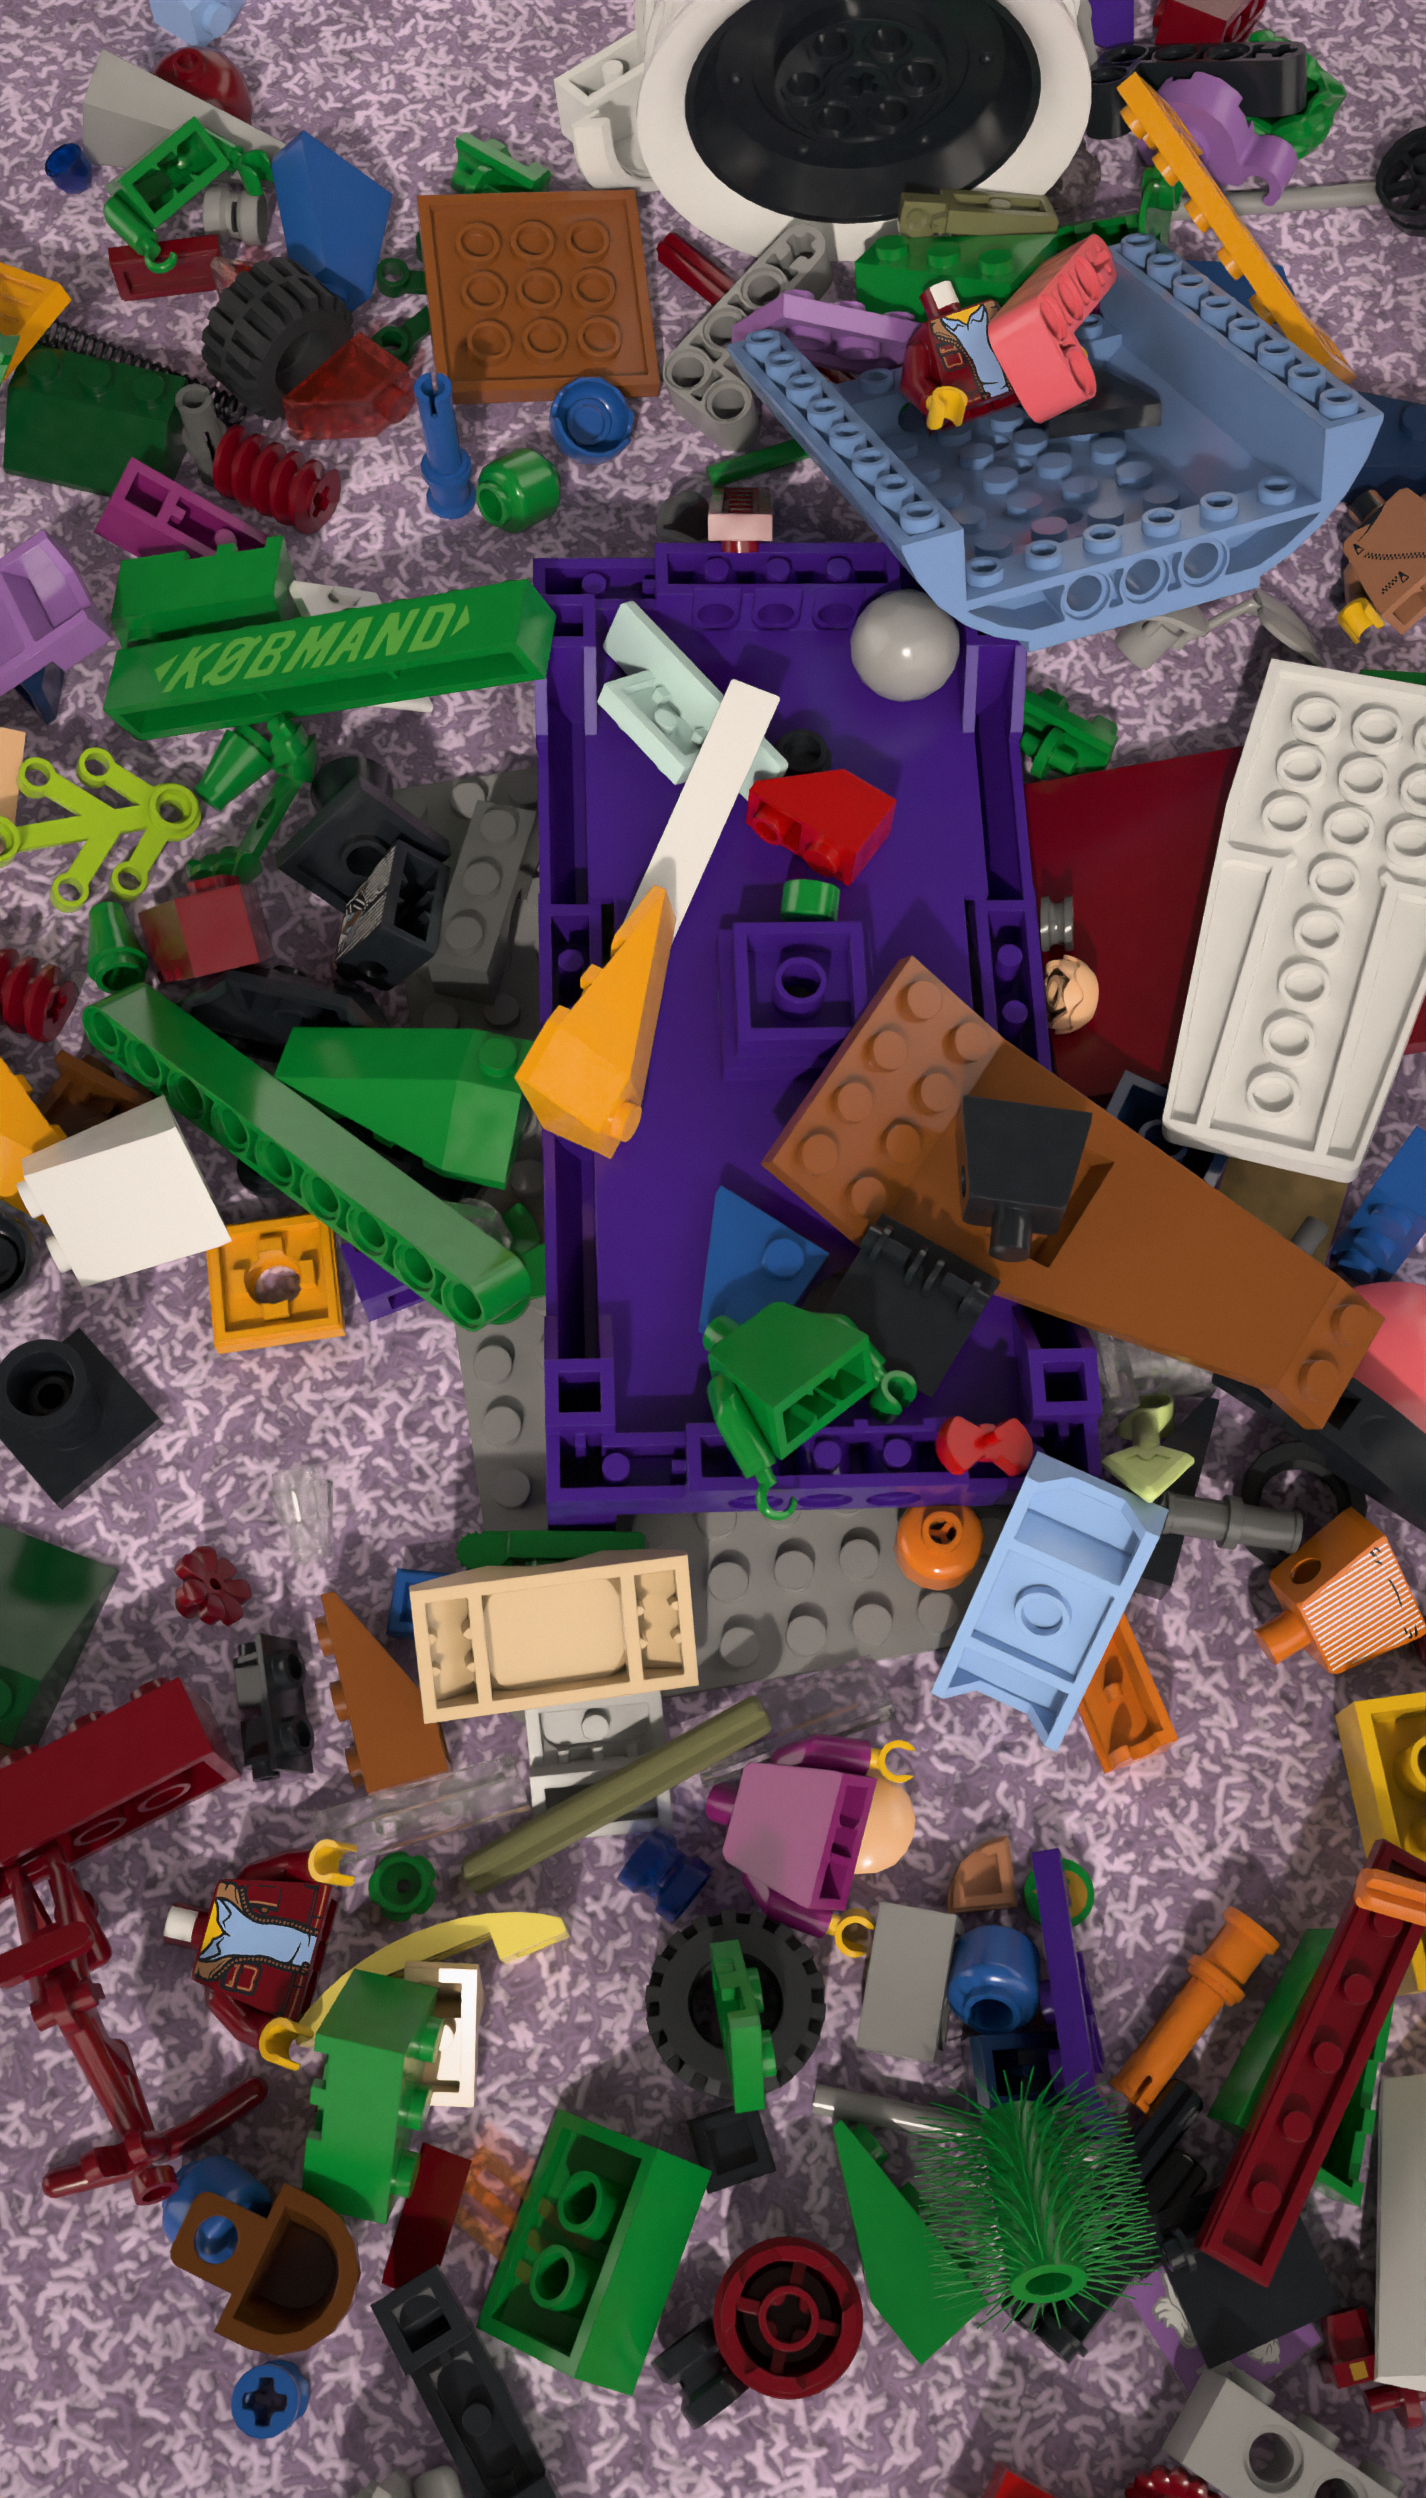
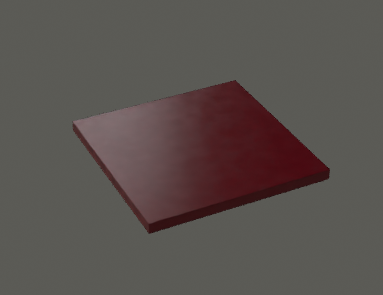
M1244 746L1023 784L1040 949L1041 896H1049L1051 901L1058 903L1063 901L1066 895H1073V951H1065V948L1061 945H1054L1050 952H1042L1041 950L1043 981L1048 977L1046 964L1052 960L1063 959V955H1069L1078 958L1088 965L1097 977L1099 988L1097 1007L1088 1023L1080 1029L1067 1034H1054L1055 1029L1048 1028L1056 1075L1097 1105L1110 1103L1125 1070L1167 1089L1169 1088L1224 812ZM1426 995L1403 1055L1426 1052Z

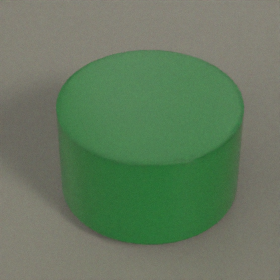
M807 879L787 881L783 887L780 918L785 922H837L841 891L838 887L822 881Z

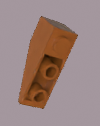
M334 1591L321 1594L325 1615L315 1618V1627L324 1657L335 1655L340 1680L330 1683V1692L339 1722L350 1720L356 1746L345 1748V1756L354 1788L357 1789L365 1786L367 1794L375 1802H380L455 1780L442 1723L424 1724L420 1689Z

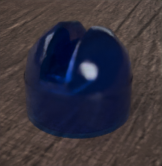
M67 143L59 146L49 155L45 163V172L62 191L67 194H81L89 189L91 185L93 167L89 158L77 144Z

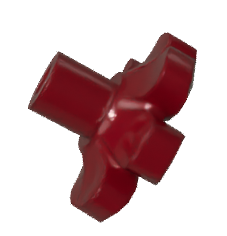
M198 1546L176 1562L174 1572L184 1583L175 1591L177 1597L175 1606L183 1617L192 1619L199 1615V1619L208 1625H214L221 1620L227 1627L243 1617L241 1605L251 1599L250 1585L246 1580H232L237 1573V1569L227 1558L221 1557L218 1560L215 1549L210 1546Z

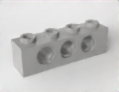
M1205 2367L1161 2450L1230 2498H1315L1320 2485L1333 2478L1336 2479L1339 2487V2498H1400L1406 2486L1401 2480L1366 2457H1363L1357 2469L1334 2452L1341 2439L1305 2414L1299 2412L1292 2424L1269 2408L1276 2394L1237 2367H1235L1229 2379ZM1264 2433H1271L1275 2443L1274 2457L1266 2468L1260 2471H1252L1249 2463L1250 2447L1258 2436Z

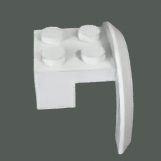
M636 29L554 79L561 131L573 143L576 162L585 180L596 190L635 189L636 197H641L659 191L647 170L638 142L636 109L639 87L645 69L644 56L640 48Z

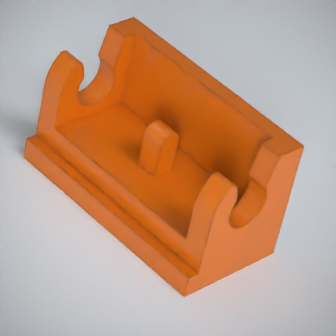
M1123 1613L1077 1709L1104 1774L1163 1753L1179 1740L1125 1613Z

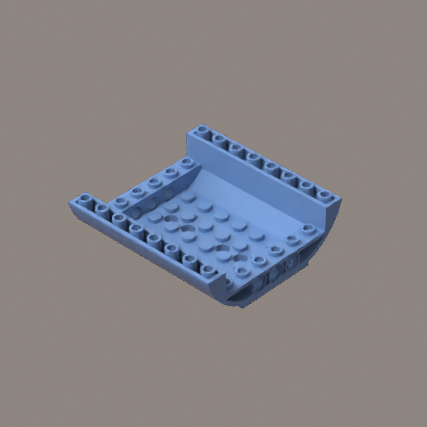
M1136 233L1127 235L1121 240V243L1108 246L1113 256L1117 279L1100 300V315L1089 314L1074 334L1080 345L1087 351L1089 363L1160 399L1162 403L1161 426L1049 439L1043 423L1039 424L1031 419L1022 404L929 437L922 412L914 405L910 404L904 412L899 414L901 408L909 402L902 396L900 391L902 367L892 370L883 368L870 369L863 372L858 379L839 384L831 383L823 377L782 331L770 329L751 332L745 337V340L727 344V351L743 380L941 609L965 626L993 637L1017 640L1030 653L1260 587V576L1299 548L1325 522L1347 494L1366 462L1384 420V413L1363 398L1357 391L1346 385L1324 366L1316 362L1293 342L1286 339L1263 319L1256 316L1151 234L1142 235Z

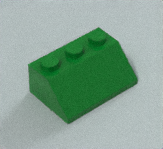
M558 2109L476 2328L574 2379L632 2396L712 2171Z

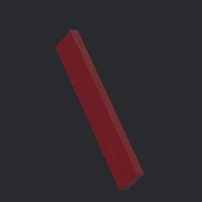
M1386 1839L1375 1840L1363 1869H1379L1426 1883V1862ZM1356 1884L1193 2244L1194 2248L1266 2288L1270 2284L1426 1928L1425 1926L1360 1908L1355 1903L1353 1897Z

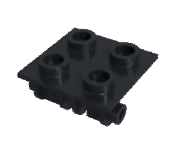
M882 1213L876 1225L872 1224L859 1246L861 1250L822 1313L843 1314L849 1317L860 1331L869 1336V1341L886 1359L882 1366L887 1372L899 1370L908 1373L915 1380L917 1390L932 1398L1001 1281Z
M1219 2186L1156 2213L1150 2218H1145L1146 2221L1144 2222V2225L1155 2224L1146 2227L1148 2234L1156 2232V2234L1149 2236L1154 2238V2240H1151L1152 2242L1156 2241V2243H1153L1154 2247L1159 2246L1155 2250L1158 2255L1162 2254L1159 2259L1208 2370L1342 2308L1300 2215L1268 2288L1258 2285L1194 2248L1193 2244ZM1304 2204L1301 2213L1307 2210L1306 2204Z

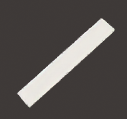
M735 679L731 680L624 922L650 889L657 885L666 889L676 916L674 940L780 701L779 696Z

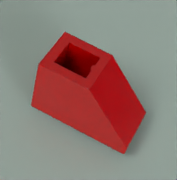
M845 769L758 780L749 789L745 824L752 827L754 832L765 842L771 845H781L803 858L807 865L819 875L834 877L850 887L890 835L897 800Z

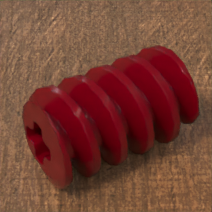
M237 424L225 432L216 449L213 461V481L215 489L222 497L237 500L244 507L255 508L259 514L274 517L278 523L293 526L296 531L307 535L318 532L334 514L341 491V479L337 469L330 470L325 474L322 462L315 459L306 462L303 453L295 450L287 453L283 444L275 441L268 444L265 436L258 433L249 435L246 427Z
M8 946L0 950V1025L6 1024L15 1033H28L31 1039L37 1042L47 1043L54 1040L60 1034L74 1009L78 992L75 982L69 980L62 984V971L59 966L48 964L41 970V963L37 957L27 955L20 960L17 949Z

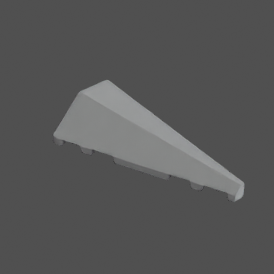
M103 48L83 100V160L94 165L127 168L160 139L193 116L198 119L203 127L242 147L244 153L256 149L263 150L267 154L270 165L273 156L287 144ZM224 170L212 180L243 185L238 170L234 173ZM268 180L259 181L261 187L275 188L274 183Z

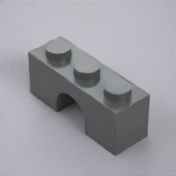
M477 800L444 903L436 953L427 962L436 994L494 1006L510 955L508 932L516 898L527 900L539 861L537 812Z

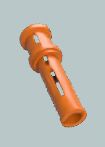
M1228 1906L1223 1912L1222 1916L1225 1923L1201 1955L1192 1954L1186 1962L1188 1967L1185 1971L1190 1977L1117 2075L1108 2082L1117 2092L1124 2094L1125 2098L1143 2113L1149 2111L1151 2103L1224 2004L1232 2007L1235 2003L1239 2004L1245 1996L1242 1986L1266 1954L1273 1956L1281 1947L1278 1941L1263 1927L1232 1906Z

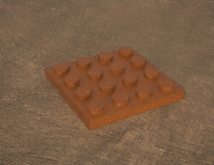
M635 189L417 195V215L436 390H438L436 379L438 372L446 375L451 381L453 405L554 401L558 391L578 377H601L617 387L625 398L659 396L661 383Z

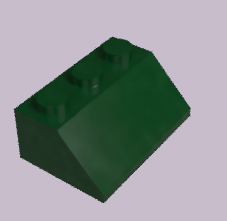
M35 344L16 367L8 385L3 460L5 473L111 497L128 462L133 457L174 481L187 452L181 435L184 424L178 407H176L175 397L181 388L188 385L187 378Z

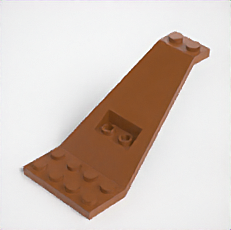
M912 955L897 962L760 1163L858 1247L871 1225H876L882 1213L1001 1281L993 1295L1256 1387L1304 1429H1323L1386 1319L1340 1276L1005 1040ZM964 1095L1093 1113L1092 1123L1058 1232L1054 1235L1032 1233L1030 1257L1025 1261L1005 1262L989 1255L991 1227L970 1225L962 1221L955 1131Z

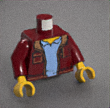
M951 281L940 282L925 290L919 299L929 320L923 323L906 344L900 391L904 398L922 412L929 437L1020 405L1021 402L1001 367L988 336L989 322L1001 309L1000 305L989 299L962 308ZM1082 347V349H1083V351H1084V353H1085V355H1086V357H1087V359H1088L1087 351Z
M324 1839L320 1840L314 1847L287 1849L246 1864L239 1871L236 1879H220L218 1881L210 1909L176 1901L172 1905L166 1920L163 1935L165 1944L198 1951L191 1980L205 1985L204 1999L206 2007L237 2041L260 2051L265 2060L289 2070L297 2071L301 2066L300 2063L292 2061L289 2056V2049L293 2040L299 2035L309 2039H313L314 2031L300 2024L299 2021L313 2004L342 1895L341 1891L327 1884L350 1887L354 1884V1876L339 1873V1862L346 1852L358 1851V1847L355 1844Z

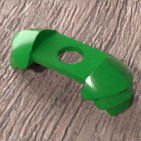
M284 712L268 721V731L273 735L270 747L275 756L271 760V768L279 776L239 847L224 846L220 849L219 854L205 855L201 861L189 860L186 864L187 878L196 881L225 874L239 876L241 884H249L263 872L259 858L303 782L312 783L316 774L319 758L316 733L308 735L301 721L294 723Z

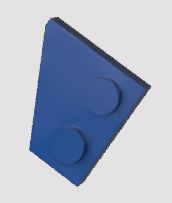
M721 1185L715 1195L698 1332L704 1335L708 1325L720 1315H727L743 1324L774 1302L782 1301L797 1307L827 1263L829 1253Z

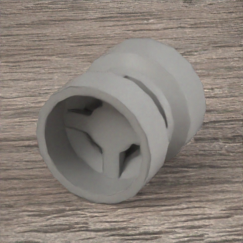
M208 185L203 200L205 236L217 234L220 244H227L231 239H241L249 246H264L269 228V207L265 190L262 189L263 194L260 196H250L246 193L245 189L241 193L231 192L226 186Z

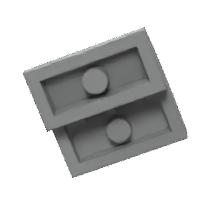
M661 1691L524 1710L530 1759L529 1778L533 1817L542 1814L666 1744ZM670 1789L584 1838L673 1829Z

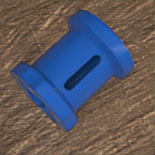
M282 2359L267 2361L247 2371L236 2383L231 2397V2413L237 2427L247 2436L260 2440L274 2438L289 2429L307 2410L310 2399L309 2382L300 2373L297 2365ZM271 2378H273L275 2392L287 2395V2405L275 2411L270 2419L267 2418V2405L256 2402L255 2393L257 2390L269 2385Z

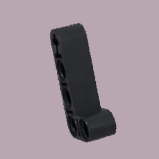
M1294 41L1132 44L1107 50L1090 67L1091 108L1086 135L1092 139L1106 140L1121 137L1131 132V129L1119 112L1127 103L1116 88L1134 72L1142 77L1156 92L1165 80L1173 77V81L1191 79L1194 72H1203L1220 78L1238 91L1243 98L1239 108L1245 117H1280L1300 112L1307 106L1306 46L1303 43Z

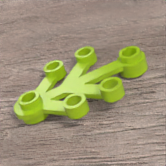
M91 747L82 752L76 765L78 779L82 784L90 788H101L107 785L135 804V806L114 809L57 774L49 761L40 757L26 759L21 764L16 777L19 790L27 797L34 799L46 796L77 816L17 827L6 817L0 816V842L4 848V851L0 853V868L8 866L15 859L17 853L86 841L69 870L58 875L50 888V901L61 912L74 913L84 906L89 896L88 885L119 835L145 830L129 861L119 863L113 869L108 881L109 889L117 899L130 902L138 899L143 894L148 884L147 873L167 842H180L189 838L199 826L201 807L196 796L188 788L172 782L161 783L153 787L116 764L112 755L105 749ZM89 760L101 762L106 769V773L101 776L90 774L85 767V762ZM29 770H38L46 776L47 783L43 786L32 785L26 779L25 773ZM163 806L173 807L179 813L180 820L177 822L164 820L160 814V808ZM122 873L132 874L138 880L139 887L134 890L123 888L118 881V875ZM63 884H71L78 889L80 898L76 901H67L60 896L58 887Z

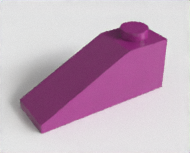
M133 457L128 462L94 530L95 534L138 558L184 550L189 554V559L216 555L217 545L235 543L238 551L264 548L267 537H271Z

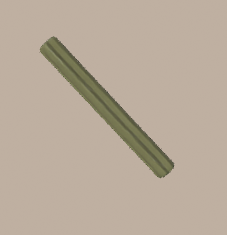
M749 1696L465 1856L462 1860L461 1871L465 1881L475 1894H484L760 1739L772 1730L771 1718L767 1710L756 1696Z

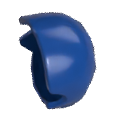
M578 377L558 391L550 409L549 426L550 433L562 454L578 464L598 466L618 457L631 442L634 411L626 403L625 397L617 387L601 377Z

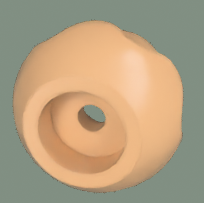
M1063 955V959L1052 960L1046 964L1048 977L1044 980L1048 1028L1055 1029L1054 1034H1067L1080 1029L1088 1023L1095 1013L1099 995L1097 977L1088 965L1074 956Z

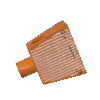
M1350 1506L1299 1547L1296 1553L1291 1554L1271 1571L1268 1581L1283 1612L1253 1630V1635L1258 1645L1274 1665L1304 1649L1329 1674H1340L1426 1634V1623L1386 1535Z

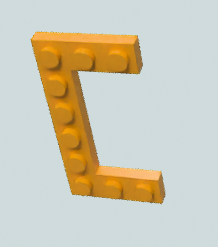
M1134 72L1116 88L1127 103L1119 111L1122 118L1139 140L1143 139L1152 151L1156 150L1157 154L1151 159L1168 184L1173 187L1178 181L1182 183L1191 197L1184 204V208L1203 234L1212 228L1224 246L1216 254L1235 281L1245 275L1256 292L1248 299L1259 318L1263 319L1270 326L1277 322L1289 341L1293 342L1298 348L1324 366L1346 385L1350 384L1357 378V375L1329 334L1308 318L1199 159V156L1204 152L1174 108L1142 77Z

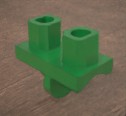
M467 132L456 137L455 147L458 152V162L451 179V188L461 194L549 192L551 179L549 169L536 162L525 166L511 158L507 146L494 138L483 142Z
M1049 688L1044 689L1038 695L1025 689L1023 732L1019 742L1020 752L1034 759L1030 774L1039 779H1044L1051 769L1067 777L1106 770L1119 738L1116 736L1117 724L1101 715L1089 717L1088 720H1085L1068 711L1069 705L1066 702V698Z

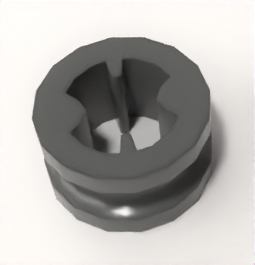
M1066 895L1063 901L1058 903L1051 901L1049 896H1041L1042 952H1050L1054 945L1063 946L1065 951H1073V895Z

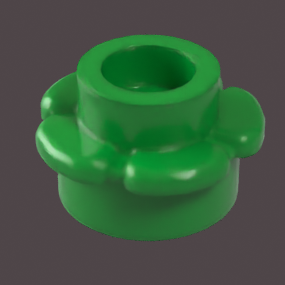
M405 1851L390 1853L380 1861L376 1872L369 1879L368 1891L370 1899L374 1904L380 1905L381 1913L384 1917L395 1922L408 1921L411 1915L415 1913L422 1915L430 1909L436 1898L437 1891L433 1886V1881L436 1878L435 1870L432 1864L421 1855L411 1857ZM401 1880H408L410 1883V1888L405 1893H400L397 1890V1884Z

